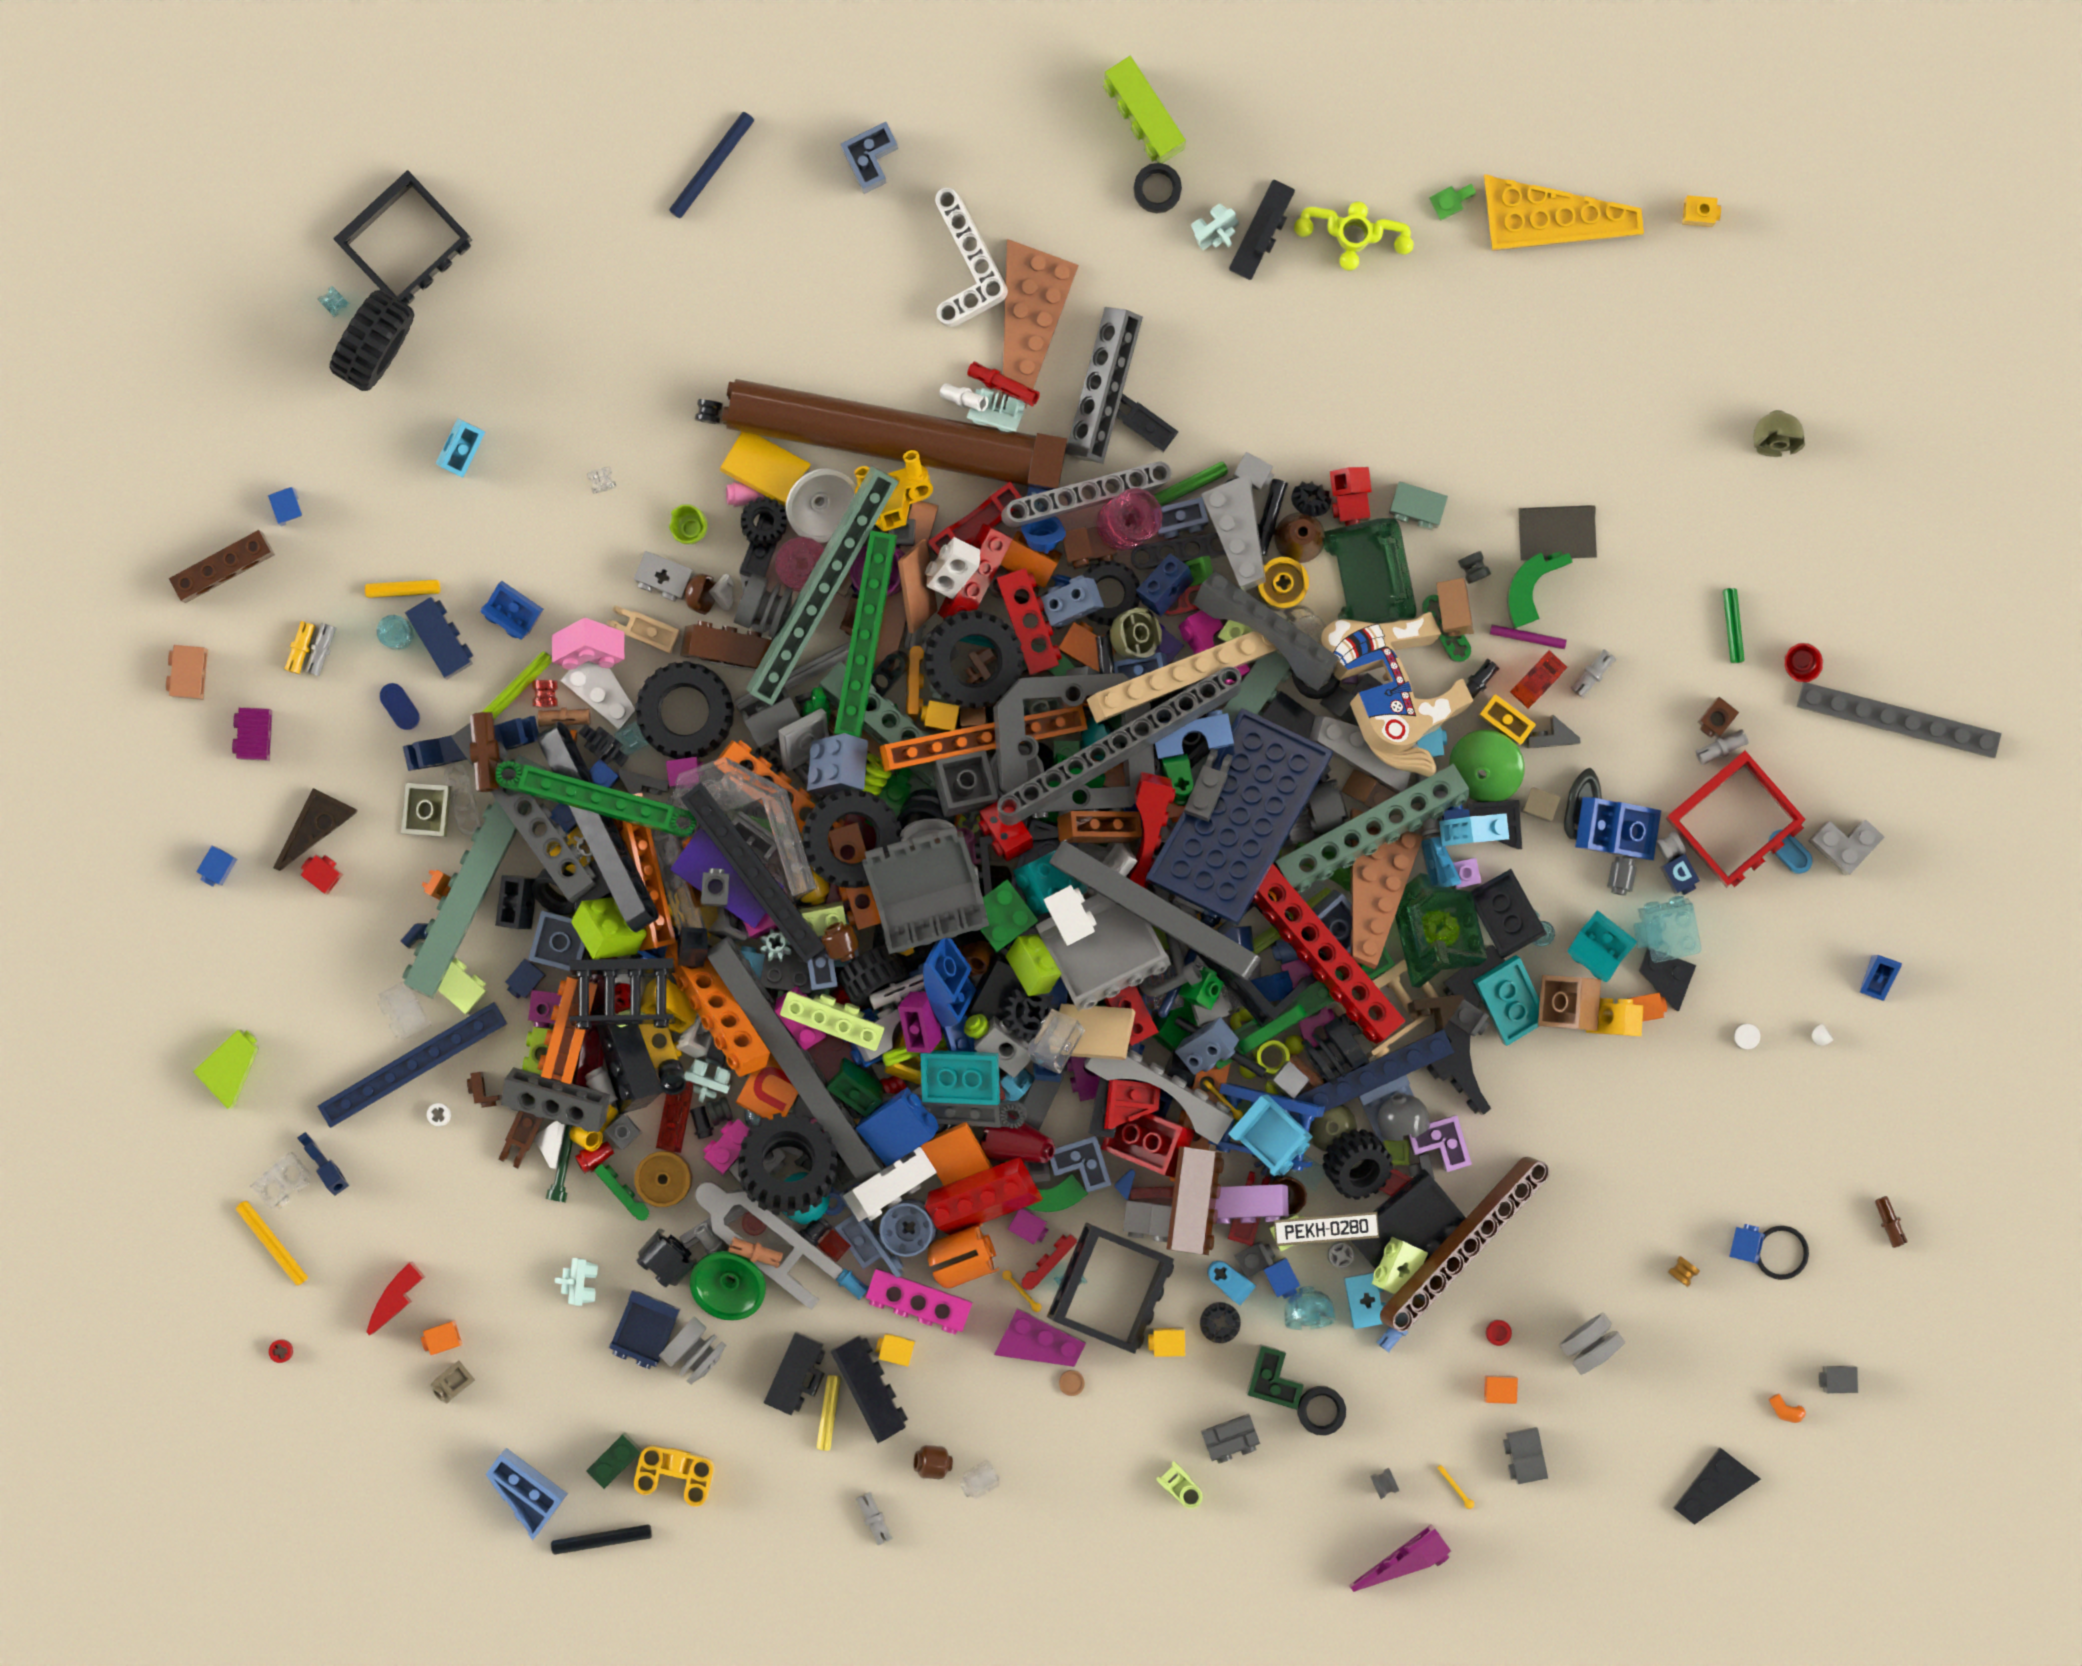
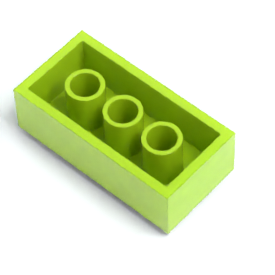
M1131 55L1105 71L1103 81L1105 85H1103V88L1110 98L1115 97L1117 100V109L1123 119L1128 118L1132 125L1130 129L1136 139L1144 141L1146 147L1144 150L1152 162L1156 160L1157 163L1163 164L1183 151L1186 139Z

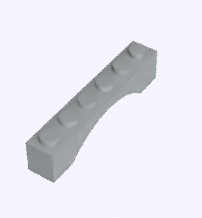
M1131 1049L1127 1052L1125 1060L1089 1057L1085 1059V1068L1105 1080L1135 1079L1148 1082L1163 1089L1173 1096L1185 1109L1192 1121L1195 1132L1217 1145L1234 1119L1229 1106L1221 1101L1214 1103L1208 1099L1209 1095L1198 1088L1195 1090L1190 1089L1186 1086L1187 1082L1176 1075L1171 1078L1164 1073L1165 1070L1161 1066L1153 1062L1151 1065L1142 1061L1143 1057Z

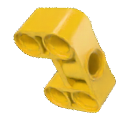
M650 1445L640 1454L634 1478V1487L638 1493L648 1495L657 1488L661 1474L686 1479L684 1499L688 1505L698 1507L708 1497L714 1473V1464L707 1457L691 1454L684 1450ZM647 1451H655L658 1454L659 1460L656 1464H650L646 1461L645 1454ZM704 1462L708 1465L709 1472L707 1475L701 1476L696 1473L695 1466L697 1463ZM649 1476L653 1481L652 1488H642L639 1483L640 1477ZM691 1488H700L703 1492V1498L699 1501L692 1500L689 1495Z

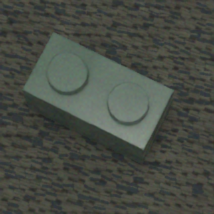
M1399 481L1389 513L1394 515L1393 519L1408 523L1410 519L1417 521V526L1432 530L1433 527L1438 528L1448 496Z

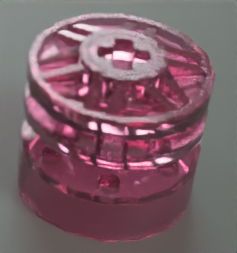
M1139 488L1127 489L1104 504L1098 512L1096 522L1098 533L1110 547L1121 551L1132 550L1158 532L1162 525L1163 514L1159 502L1148 491Z
M808 537L792 538L784 543L778 551L775 562L777 574L786 587L794 589L793 592H801L823 553L824 548L819 542ZM798 559L802 561L808 559L806 562L808 568L806 570L804 568L797 569Z

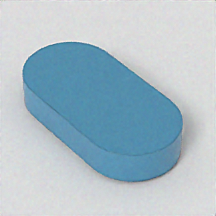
M1783 829L1774 831L1770 835L1768 842ZM1789 834L1782 840L1785 845L1775 855L1791 872L1796 874L1805 873L1812 866V856L1795 837L1792 838Z

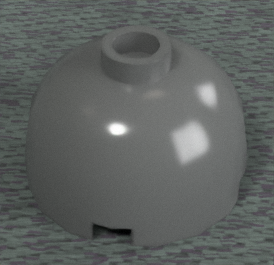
M1396 1093L1380 1107L1378 1126L1382 1137L1388 1140L1401 1141L1404 1140L1403 1136L1411 1134L1412 1138H1415L1425 1133L1430 1127L1429 1114L1426 1106L1419 1098L1404 1093Z

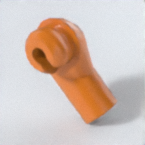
M1780 1393L1768 1399L1781 1420L1798 1423L1806 1415L1805 1409L1800 1405L1797 1407L1786 1406Z

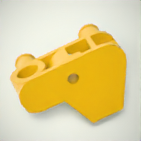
M915 450L907 451L903 455L906 468L887 473L899 482L875 523L884 532L906 525L910 504L928 498L933 492V485L930 481L928 470L921 465L919 453ZM860 466L854 472L858 484L855 488V494L870 469L867 466Z

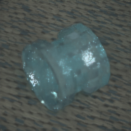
M333 286L328 288V293L325 296L318 298V301L334 318L342 307L349 305Z
M1541 921L1547 935L1532 942L1534 945L1539 947L1546 946L1554 940L1555 930L1549 922Z

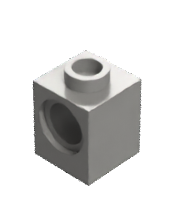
M1246 452L1233 477L1239 478L1249 474L1252 487L1260 491L1262 486L1267 488L1273 479L1274 474L1270 473L1273 466Z

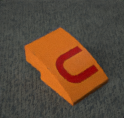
M770 1052L766 1067L750 1074L736 1104L762 1118L767 1117L768 1120H772L773 1114L781 1113L782 1117H787L799 1093Z

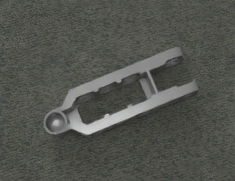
M713 1181L701 1182L695 1191L696 1200L700 1206L710 1213L712 1232L727 1244L733 1243L731 1242L733 1237L744 1240L741 1235L736 1234L724 1224V1217L734 1205H742L795 1247L778 1268L756 1261L754 1264L812 1310L820 1299L811 1294L799 1281L788 1273L802 1254L834 1279H837L844 1269L779 1216L772 1214L769 1208L764 1211L758 1207L757 1200L751 1202L747 1197V1191H743V1189L725 1191Z

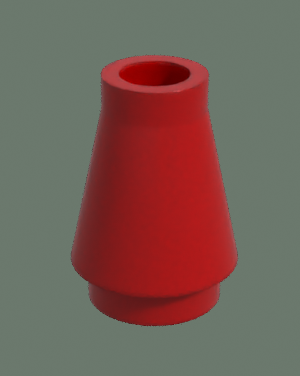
M605 1141L597 1150L588 1151L583 1149L574 1157L585 1174L589 1171L592 1173L600 1164L615 1153L609 1142Z

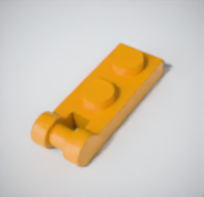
M914 646L910 649L908 655L910 665L907 669L906 715L915 722L918 713L922 714L923 698H919V689H923L924 674H919V666L922 664L924 650L921 646Z

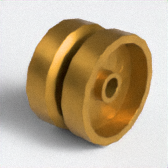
M659 1151L649 1154L640 1161L635 1171L634 1183L637 1193L644 1202L654 1207L666 1208L678 1204L688 1195L692 1187L693 1174L690 1165L682 1156L672 1151ZM661 1174H665L668 1177L667 1183L661 1184L658 1177Z

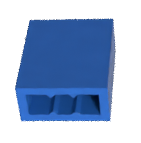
M908 1087L876 1107L867 1117L862 1116L856 1126V1130L887 1167L932 1139L939 1128L934 1115L925 1109L921 1104L920 1098L912 1093Z

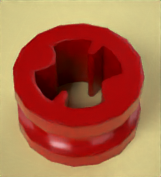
M277 1340L269 1347V1356L274 1362H286L293 1355V1346L287 1340ZM278 1344H281L282 1348H287V1353H284L285 1358L275 1355L274 1349H278Z

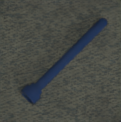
M1206 910L1200 914L1202 917L1200 921L1211 928L1218 925L1221 917ZM1189 948L1184 958L1185 966L1194 962L1197 957L1192 948ZM1182 985L1167 992L1158 1010L1160 1017L1164 1018L1168 1015Z

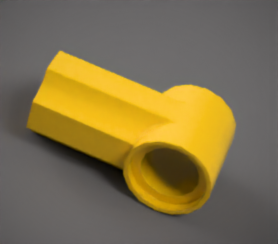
M608 1105L606 1122L599 1132H589L580 1127L572 1126L570 1129V1139L588 1151L597 1150L603 1141L602 1133L618 1114V1111L613 1106Z

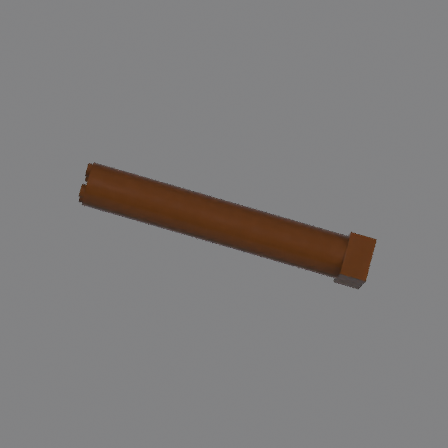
M735 379V382L729 381L727 397L730 403L729 407L724 406L722 422L729 430L898 462H904L903 455L907 451L915 450L919 453L921 465L925 467L1025 485L1027 489H1029V486L1044 490L1059 488L1067 438L1040 433L1031 435L1015 431L1004 432L994 427Z

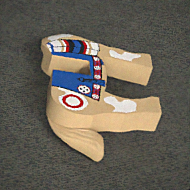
M1425 613L1414 620H1399L1385 624L1347 619L1336 620L1330 623L1323 630L1319 644L1339 657V661L1333 671L1335 673L1334 676L1338 680L1384 667L1386 672L1383 675L1384 681H1391L1390 683L1359 692L1350 702L1362 735L1371 750L1381 761L1393 768L1418 773L1427 777L1433 776L1436 773V765L1430 752L1419 747H1412L1422 737L1436 731L1448 719L1464 712L1472 704L1473 699L1463 679L1457 680L1440 697L1433 699L1414 698L1410 680L1395 650L1432 645L1441 635L1432 613Z

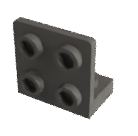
M780 942L772 945V949H775L777 946L781 947ZM791 944L786 946L791 949V954H784L782 962L778 958L768 961V953H765L761 982L770 995L771 989L788 992L796 986L799 987L803 994H811L812 988L808 962L805 963Z

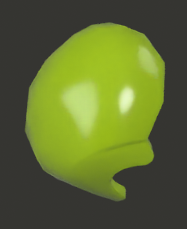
M683 504L672 510L669 529L675 540L684 545L696 544L704 538L708 528V521L703 511L691 504Z

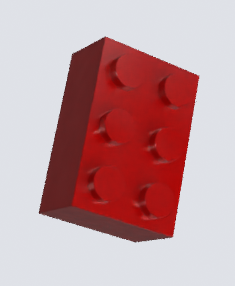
M1154 1113L1145 1114L1138 1119L1116 1126L1114 1138L1105 1137L1101 1149L1164 1176L1175 1178L1179 1146L1189 1148L1195 1130Z

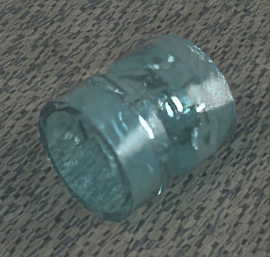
M388 615L378 623L377 637L389 649L403 650L411 644L414 631L411 624L401 616Z

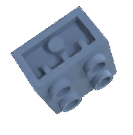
M1406 1075L1358 1097L1376 1137L1381 1142L1386 1139L1382 1137L1378 1126L1380 1107L1396 1093L1414 1096Z

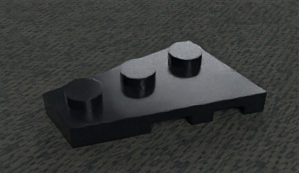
M1719 1447L1673 1509L1695 1525L1760 1481L1761 1478Z

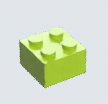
M614 897L581 901L571 921L593 960L637 954L647 935L644 928L636 933L628 927Z

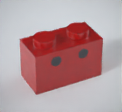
M997 801L979 811L980 822H978L982 833L985 836L989 834L993 840L991 845L998 856L1002 855L1005 861L1008 862L1033 848V840L1022 821L1014 825H1005L1000 821ZM1006 807L1003 811L1012 813L1015 810L1013 807Z

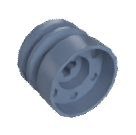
M917 1199L902 1200L887 1210L881 1219L879 1228L881 1240L885 1247L895 1255L903 1257L916 1256L924 1251L936 1237L938 1228H936L927 1212L925 1202ZM906 1221L908 1223L913 1221L916 1224L914 1230H906L905 1227L908 1225Z

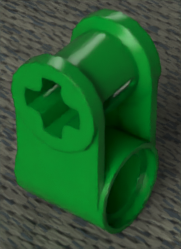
M1187 754L1161 759L1163 777L1171 778L1172 786L1176 789L1173 803L1179 806L1186 805L1193 789V779Z

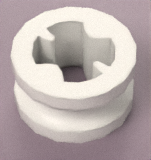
M433 1104L427 1111V1119L434 1126H444L451 1119L450 1109L444 1104ZM436 1108L437 1110H440V1108L444 1109L443 1116L445 1119L443 1121L438 1119V1122L434 1121L435 1114L433 1111Z

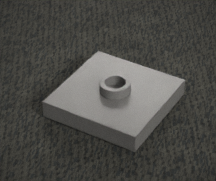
M822 708L778 730L782 765L787 772L810 760L811 741L829 737L827 715Z

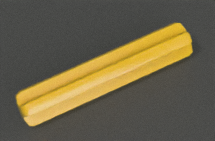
M439 580L370 583L365 585V596L368 598L439 594L441 591Z

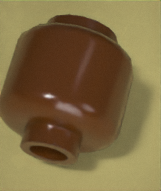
M841 921L824 929L825 933L821 941L829 958L833 960L840 959L841 962H845L855 956L854 952L859 948V941L851 925L843 924Z
M924 1445L919 1451L915 1452L914 1471L918 1472L919 1476L923 1479L940 1480L946 1476L947 1471L952 1470L953 1458L948 1455L947 1449L943 1446Z

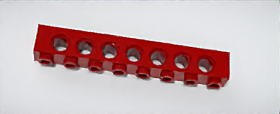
M1272 864L1252 902L1261 908L1265 919L1277 927L1281 938L1294 947L1298 958L1310 966L1314 977L1327 986L1331 997L1343 1005L1347 1016L1359 1024L1363 1029L1364 1036L1376 1045L1379 1044L1406 1020L1275 865ZM1268 891L1276 895V902L1269 898ZM1285 911L1292 914L1293 921H1289L1285 917ZM1302 931H1306L1309 934L1310 941H1306L1302 937ZM1318 950L1326 954V961L1319 957ZM1335 970L1342 973L1343 981L1337 979ZM1352 990L1359 993L1360 1000L1353 998ZM1369 1009L1375 1012L1376 1020L1370 1018L1368 1014Z

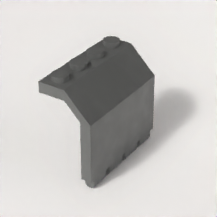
M955 826L937 831L939 838L936 839L933 833L912 838L914 843L912 846H909L908 840L887 845L889 851L887 853H884L883 847L865 852L866 859L862 860L863 867L879 911L889 954L904 952L909 948L929 945L937 940L953 938L958 934L978 931L983 927L989 926L979 882L963 832H957Z

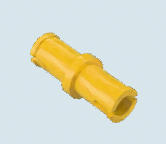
M300 621L295 640L290 644L292 649L284 670L300 675L306 653L309 654L310 652L309 644L316 629L315 625Z

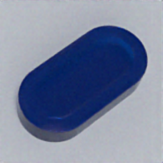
M395 683L385 685L380 691L381 703L399 728L403 730L414 729L420 722L419 711L400 685Z

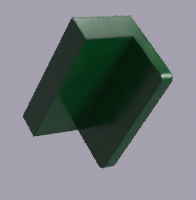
M846 1057L841 1060L838 1073L827 1083V1090L864 1117H867L883 1101V1085Z

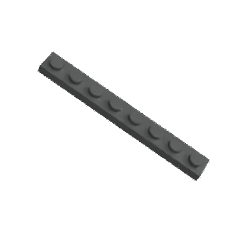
M1807 682L1802 683L1796 706L1990 758H1996L2002 734Z

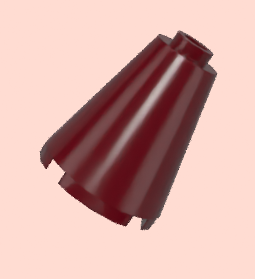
M1007 1112L1009 1117H1011L1012 1119H1019L1011 1113ZM1025 1122L1018 1128H984L983 1132L987 1133L986 1142L981 1141V1148L987 1158L992 1161H1010L1021 1157L1023 1162L1046 1163L1055 1154L1053 1140Z

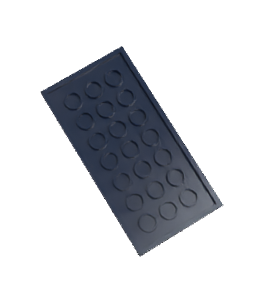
M1241 708L1231 726L1234 745L1219 748L1217 759L1212 767L1220 771L1224 757L1227 754L1233 756L1227 772V780L1209 822L1185 814L1183 811L1146 876V882L1237 926L1333 756L1332 750Z

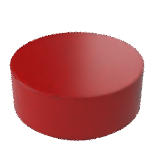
M1494 1320L1488 1324L1486 1337L1493 1345L1502 1346L1511 1339L1512 1330L1505 1321Z

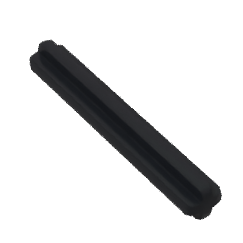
M647 1524L553 1540L551 1542V1550L556 1555L650 1539L652 1537V1529Z

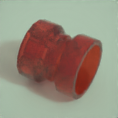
M532 681V689L535 691L532 707H558V699L555 697L558 681Z

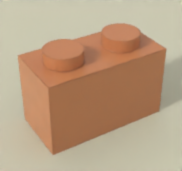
M173 645V651L170 650L168 655V665L172 666L171 676L166 678V691H169V696L204 700L208 657L207 648Z

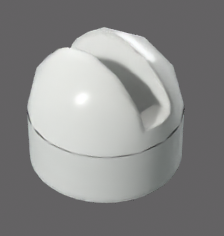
M1823 1023L1813 1030L1812 1039L1817 1045H1827L1834 1040Z

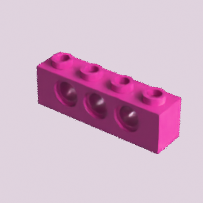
M1300 959L1280 965L1282 972L1289 971L1293 989L1298 985L1302 977H1306L1313 971ZM1324 1007L1316 1016H1309L1298 1023L1303 1040L1307 1039L1313 1047L1317 1045L1311 1036L1317 1026L1326 1025L1335 1018L1332 1008L1327 1010V1007Z
M879 1268L875 1269L865 1297L870 1299L869 1304L883 1309L887 1305L894 1308L893 1313L903 1317H908L909 1314L918 1316V1322L932 1326L933 1322L943 1325L941 1330L956 1335L957 1331H963L973 1303L972 1301L901 1276L896 1278L893 1273ZM890 1287H898L901 1290L902 1295L899 1300L892 1301L887 1297V1290ZM916 1295L924 1297L926 1301L925 1307L919 1310L911 1305V1299ZM946 1304L950 1309V1314L946 1318L938 1317L935 1313L937 1305Z

